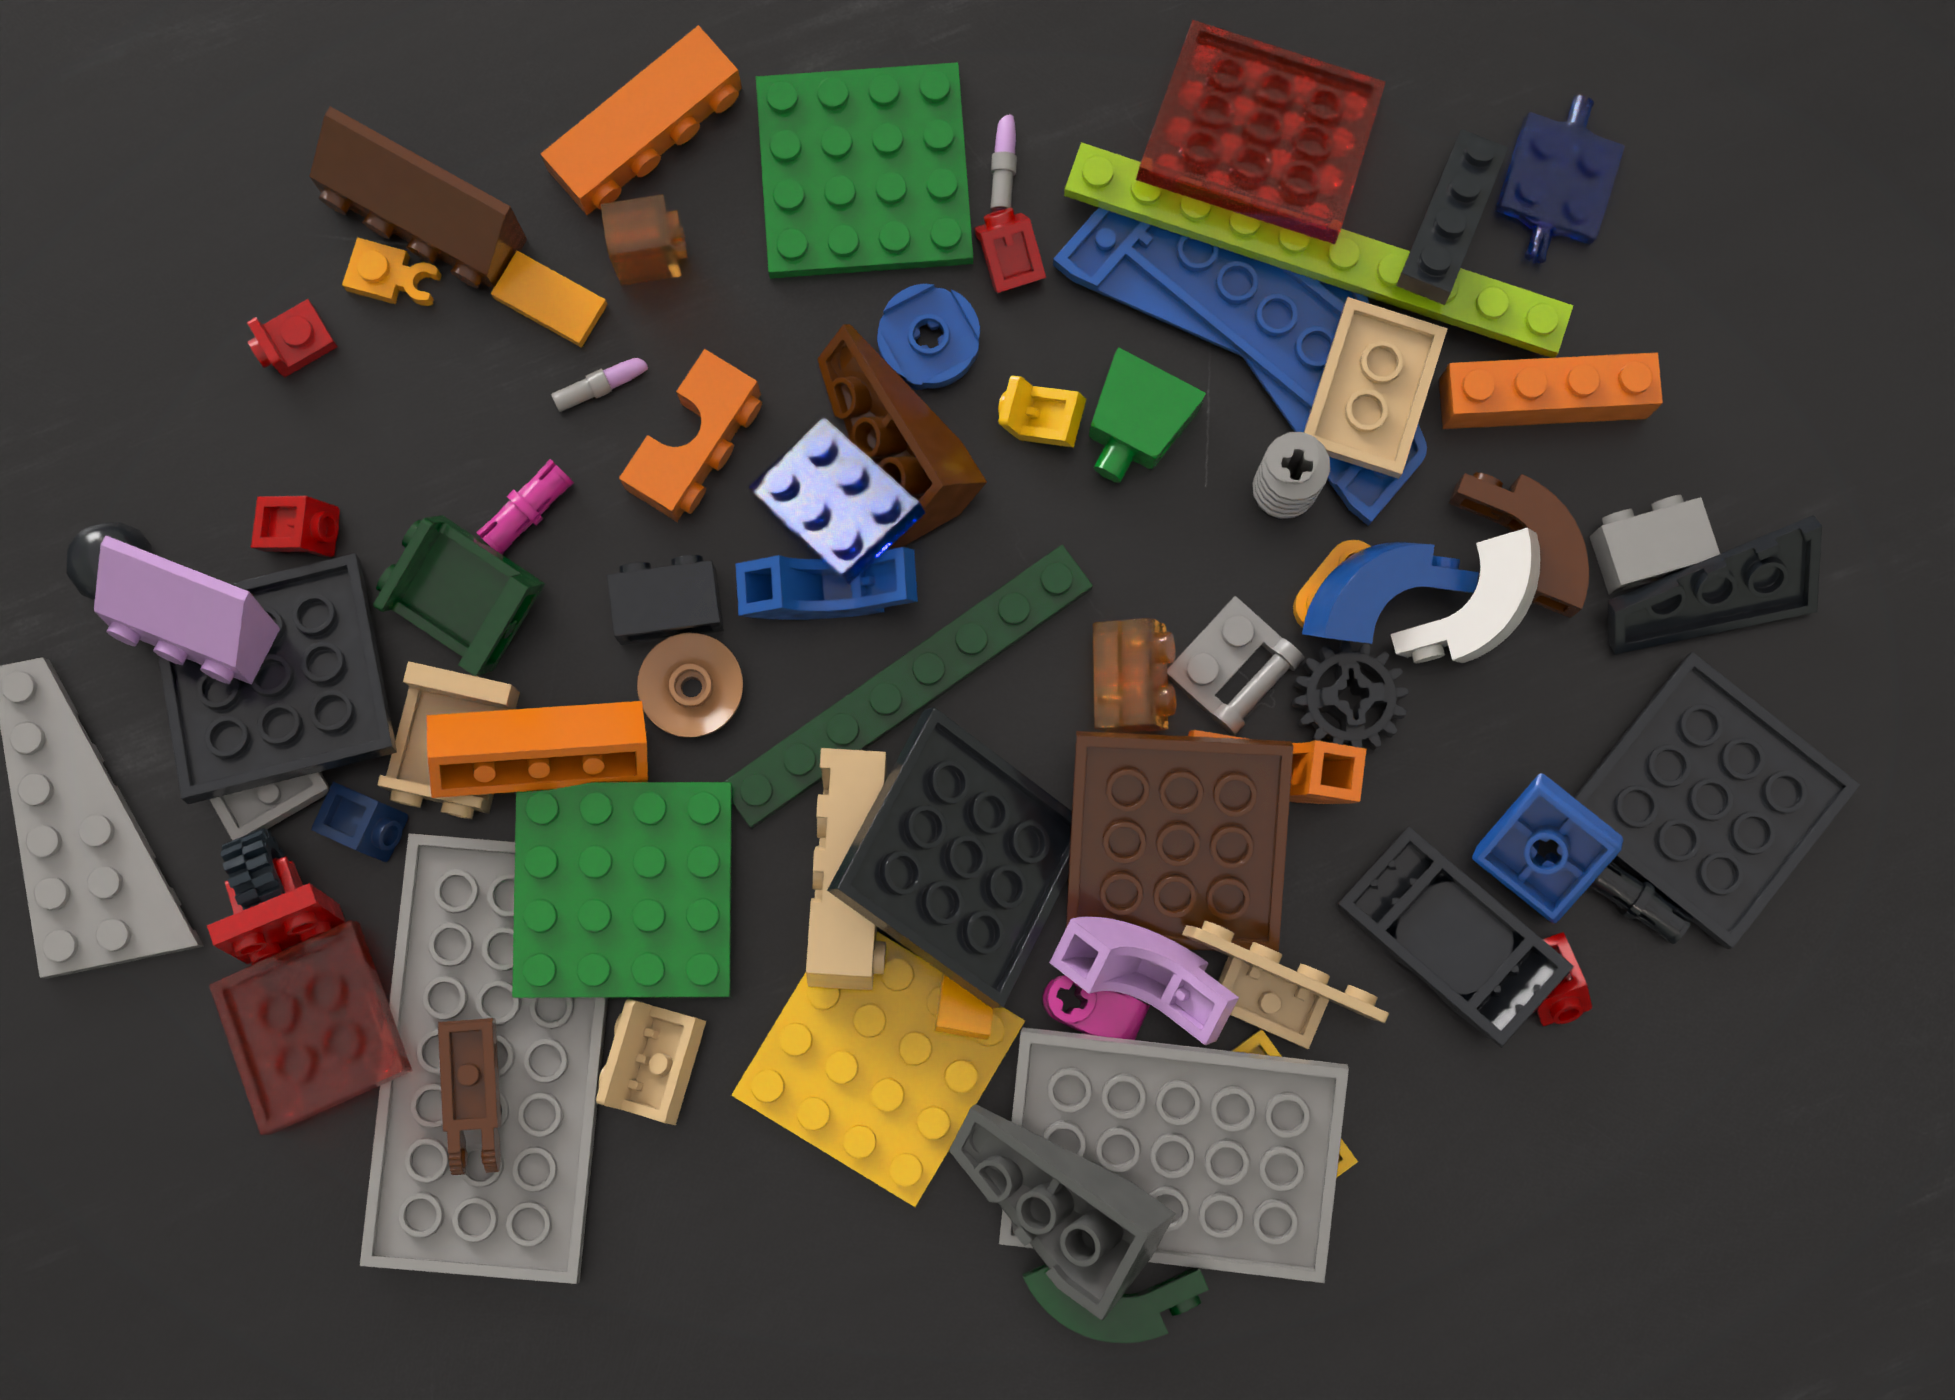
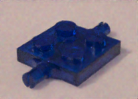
M1577 95L1573 97L1567 122H1558L1533 112H1529L1524 118L1495 210L1519 219L1528 228L1533 230L1524 257L1529 261L1534 258L1533 262L1544 263L1546 261L1552 237L1567 236L1589 245L1597 239L1625 145L1597 136L1586 129L1594 101L1588 98L1584 102L1585 96Z

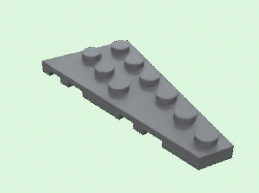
M41 657L0 666V729L40 978L48 979L204 947L196 930L191 928L180 907L182 904L174 889L169 887L155 861L156 856L120 789L114 785L103 765L104 760L99 750L91 742L78 718L79 713L50 660Z

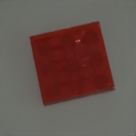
M349 920L209 985L260 1135H272L412 1071L359 922Z

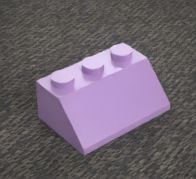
M109 536L104 537L100 545L94 612L109 626L106 632L113 638L131 646H136L139 640L155 646L153 651L157 655L173 663L183 665L185 660L188 659L201 664L200 670L203 673L223 683L230 684L234 677L252 685L280 631L278 625L249 591Z

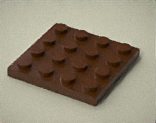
M1076 731L1066 928L1072 918H1109L1146 928L1190 950L1216 951L1182 935L1186 925L1201 929L1204 921H1208L1235 933L1231 942L1240 947L1250 950L1252 942L1279 952L1293 760L1292 742Z

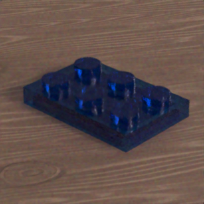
M825 418L820 420L749 486L754 496L848 584L857 578L926 513L919 501Z

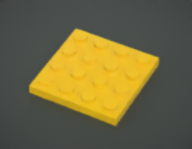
M877 932L876 941L886 942L884 974H874L873 990L808 987L805 972L733 1091L732 1096L916 1207L948 1153L970 1108L977 1104L1025 1020L1002 1007L994 1008L991 1033L988 1040L934 1031L943 973L919 956Z

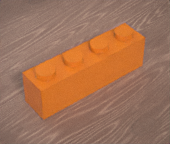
M698 25L541 153V157L548 172L586 215L596 208L601 210L608 207L621 194V187L636 175L637 177H643L649 174L659 164L661 160L660 155L675 143L682 145L688 142L698 132L700 123L714 111L716 113L724 112L737 100L739 91L742 89L739 71Z
M1658 353L1449 363L1439 378L1443 429L1647 419L1663 404Z
M642 701L426 715L427 757L432 798L551 790L591 782H648L647 739Z

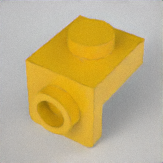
M1012 375L1009 379L1007 390L1002 394L999 401L998 422L999 425L1018 440L1074 448L1087 399L1077 391L1032 386L1023 377Z

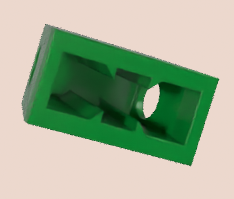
M1118 347L1090 426L1089 437L1105 446L1093 467L1094 470L1103 477L1120 483L1132 461L1148 469H1153L1198 414L1206 393Z

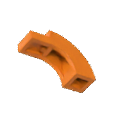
M1192 730L1188 734V736L1247 739L1199 730ZM1317 740L1305 743H1292L1293 760L1290 802L1313 804H1349L1360 802L1367 749Z

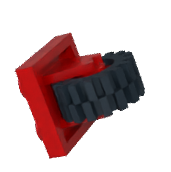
M262 828L222 845L221 857L225 861L223 867L224 871L229 875L225 885L234 914L207 925L213 946L245 964L251 963L253 966H260L279 959L283 956V949L302 942L303 945H311L324 941L333 935V928L346 923L339 903L312 884H302L294 862H289L283 850H279L277 840L274 836H271L268 829Z

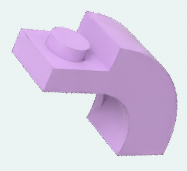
M1077 917L1070 919L1049 962L1089 994L1098 991H1114L1133 996L1152 1005L1204 1045L1217 1041L1239 999L1238 996L1205 972L1209 963L1194 952L1151 930L1115 919L1102 917Z

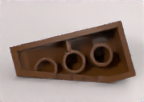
M843 324L817 360L834 416L844 420L851 446L846 448L845 452L849 465L858 466L865 491L859 494L863 511L886 549L900 548L959 516L987 481L962 441L851 324Z

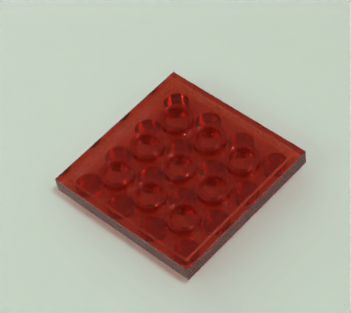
M1192 20L1139 166L1136 180L1335 244L1343 224L1386 82Z

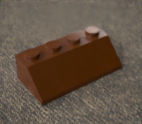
M331 106L325 113L309 176L321 192L318 198L328 207L343 215H346L350 209L363 216L365 219L362 223L383 238L390 239L392 234H395L409 242L407 249L424 261L433 264L438 258L453 267L451 273L467 285L478 288L480 283H483L494 289L516 251L520 252L527 241L511 206Z

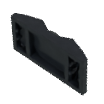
M1408 827L1338 903V906L1385 952L1411 970L1454 1012L1501 1048L1574 968L1570 962L1411 827Z

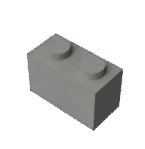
M1675 495L1651 504L1653 510L1651 512L1634 516L1632 509H1626L1602 518L1603 525L1589 537L1609 595L1649 584L1720 554L1701 497L1684 502L1682 495Z

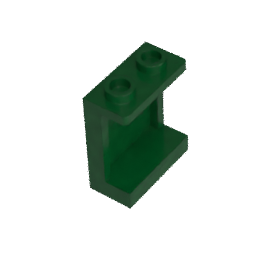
M443 515L426 517L422 521L417 520L411 525L402 540V546L405 547V550L397 564L390 565L378 580L376 590L380 593L373 603V607L381 612L392 610L462 656L458 665L472 675L479 676L494 671L545 583Z

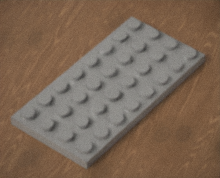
M408 834L360 1266L571 1284L580 1283L598 1105L596 1103V1096L599 1090L598 1081L602 1066L608 998H512L515 842ZM495 1018L501 1128H497L500 1138V1171L485 1172L481 1158L482 1133L481 1129L463 1130L468 1153L465 1175H452L448 1160L447 1132H443L438 1022Z

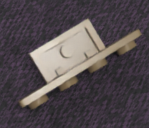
M1204 921L1201 929L1186 925L1183 931V936L1228 956L1218 982L1239 997L1230 1015L1298 1046L1309 1049L1329 1001L1371 1020L1385 1023L1389 1013L1375 1007L1378 998L1375 995L1348 985L1345 993L1327 985L1330 978L1328 974L1301 963L1296 972L1279 964L1282 958L1281 953L1258 943L1252 942L1250 950L1240 947L1231 942L1235 933L1219 925Z

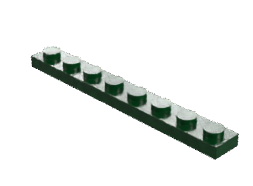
M1060 545L724 781L732 783V803L752 830L822 780L820 768L821 748L867 749L1091 591L1093 585L1064 545Z

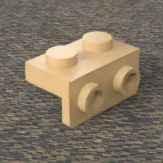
M627 999L622 1013L616 1020L613 1044L607 1063L599 1076V1090L596 1096V1103L676 1126L706 1021Z

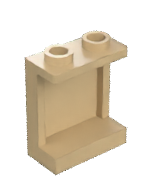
M408 661L403 682L409 686L395 740L397 753L391 755L386 776H379L377 786L390 791L389 801L421 808L422 800L426 799L443 803L442 813L465 819H472L474 811L489 814L494 794L431 797L427 757L426 715L516 709L520 692L511 684Z

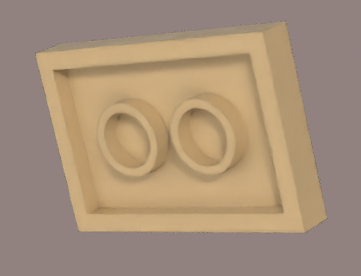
M1347 297L1304 433L1314 436L1324 445L1329 457L1399 479L1406 464L1448 328Z

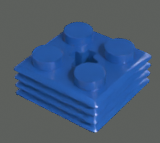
M1538 774L1476 846L1472 859L1548 921L1557 923L1622 850L1623 837L1545 774ZM1541 839L1547 842L1552 839L1558 843L1556 851L1559 856L1552 852L1546 854L1545 857L1537 853L1540 845L1538 840Z

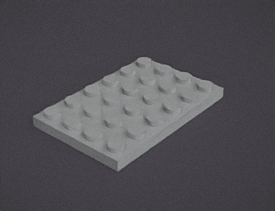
M1022 1027L1012 1122L1131 1181L1176 1213L1148 1262L1325 1283L1349 1072L1348 1064ZM1002 1209L999 1244L1033 1248L1030 1243L1024 1246L1013 1233L1017 1227Z

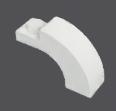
M1524 528L1476 543L1481 568L1478 585L1470 600L1459 611L1449 617L1392 633L1391 638L1396 655L1407 658L1412 656L1414 663H1422L1444 656L1443 647L1449 646L1452 660L1465 663L1488 653L1500 645L1517 628L1526 615L1537 589L1541 561L1537 533L1529 528Z

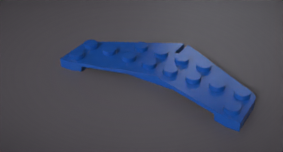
M1098 208L1053 258V266L1071 281L1242 356L1294 432H1304L1347 297L1369 303L1366 296L1102 208ZM1419 423L1403 473L1399 479L1329 457L1330 473L1327 478L1348 510L1369 526L1423 462L1427 452V444Z

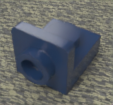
M333 782L311 830L363 854L387 862L401 839L402 831L408 820V814Z

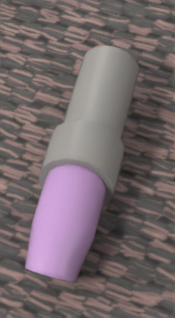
M1010 114L1004 116L998 123L995 153L992 154L991 174L993 175L990 209L993 212L1011 208L1013 176L1016 175L1017 156L1015 155L1014 116Z
M632 358L605 370L601 368L585 375V379L558 390L551 395L559 412H562L593 397L597 399L611 393L613 388L627 383L648 369V365L640 358Z

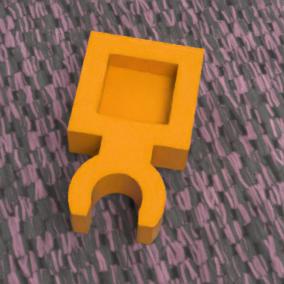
M357 237L342 286L348 292L391 304H396L399 291L406 292L416 304L431 306L434 301L430 293L417 290V285L423 278H432L433 280L440 281L442 275L430 263L421 262L409 267L410 256L405 250Z

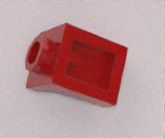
M1007 208L985 215V224L974 227L976 238L980 240L994 290L997 293L1046 278L1029 217L1023 213L1014 214L1013 208Z
M309 299L265 324H262L257 317L247 322L255 336L248 341L254 355L263 368L272 364L284 378L338 347Z
M309 496L257 497L251 548L263 552H308L321 557H333L339 532V507Z
M1564 932L1543 940L1570 962L1574 968L1537 1008V1014L1542 1026L1553 1023L1566 1024L1578 1019L1583 1012L1592 1009L1588 985Z

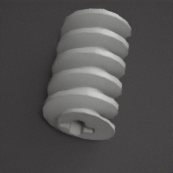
M1288 432L1277 437L1267 448L1252 483L1253 496L1258 506L1268 515L1280 519L1295 518L1305 513L1314 504L1330 473V458L1324 445L1314 436L1304 432Z

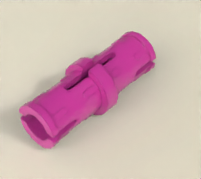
M549 459L538 473L518 492L513 490L507 496L509 501L476 533L491 548L503 554L512 542L532 523L537 526L544 519L541 514L571 487L574 482Z

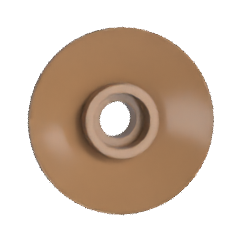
M682 633L663 640L648 653L639 671L637 690L644 712L657 727L671 735L695 738L719 730L733 717L742 699L743 676L735 656L723 643L704 634ZM691 679H696L702 684L701 692L695 697H687L683 694L684 684Z

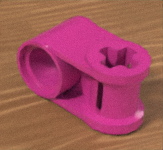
M1065 975L1057 976L1049 981L1042 995L1043 1007L1054 1020L1086 1035L1121 1039H1136L1150 1007L1132 996L1119 992L1098 991L1089 994ZM1074 985L1076 987L1074 996L1081 1000L1079 1008H1068L1064 1013L1061 1010L1063 1001L1056 997L1058 990H1069Z

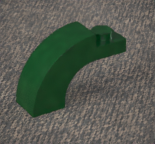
M1046 1263L1022 1274L1029 1290L1038 1303L1059 1323L1083 1336L1111 1343L1143 1342L1168 1334L1160 1312L1169 1309L1172 1316L1184 1313L1201 1304L1202 1302L1198 1295L1209 1290L1201 1270L1192 1267L1142 1291L1124 1293L1108 1316L1100 1320L1054 1285L1046 1274L1050 1270Z

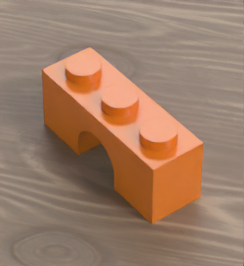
M706 349L703 350L676 391L681 405L701 418V427L697 436L686 445L670 447L647 435L619 477L626 491L678 522L684 511L691 514L699 505L706 491V487L702 485L712 468L719 471L725 465L734 449V444L730 441L741 425L745 428L749 427L762 406V401L759 400L761 392L758 382Z

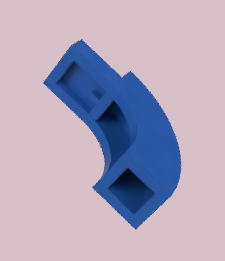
M1390 542L1371 546L1347 558L1323 581L1308 608L1302 634L1372 644L1377 619L1386 604L1397 594L1404 590L1421 586L1474 593L1477 587L1479 572L1459 570L1460 559L1433 556L1435 546L1433 544Z
M905 547L845 558L797 559L778 555L736 564L739 616L779 620L843 618L882 613L886 607L918 602L915 553L913 549Z

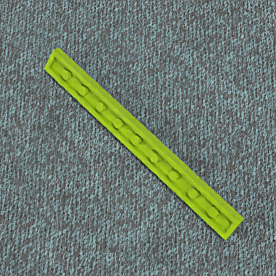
M1082 142L1064 190V196L1550 358H1555L1559 352L1574 306L1460 268L1446 304L1443 305L1396 286L1410 253L1408 250Z

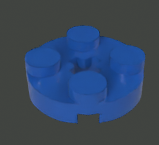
M917 284L897 293L886 305L878 328L877 342L879 353L912 389L941 388L963 377L976 361L979 351L980 325L972 305L961 294L952 289L950 292L944 288H935L934 284ZM927 324L931 331L940 328L943 335L938 338V346L929 348L927 345L920 346L916 343L915 340L920 337L919 328Z

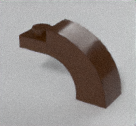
M1476 472L1471 476L1464 473L1454 487L1448 502L1449 504L1496 522L1511 532L1529 528L1537 533L1541 561L1538 585L1532 603L1569 618L1582 610L1589 584L1588 554L1581 531L1566 506L1546 487L1523 474L1514 481L1508 491L1502 488L1503 483L1499 479L1491 475Z

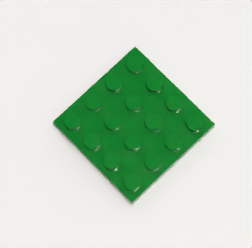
M958 62L756 76L767 258L770 278L973 264Z
M591 782L551 790L516 792L512 998L731 997L732 783Z

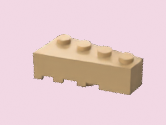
M821 748L820 768L824 790L823 795L818 794L817 838L820 839L819 846L815 847L813 859V889L815 890V898H811L806 963L808 987L873 990L874 974H884L886 942L876 941V925L832 895L827 889L887 779L886 752Z

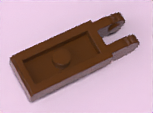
M486 1018L438 1022L443 1132H447L448 1160L451 1174L465 1175L468 1165V1153L463 1130L481 1129L482 1133L481 1158L485 1172H499L501 1155L500 1138L497 1128H501L496 1019Z

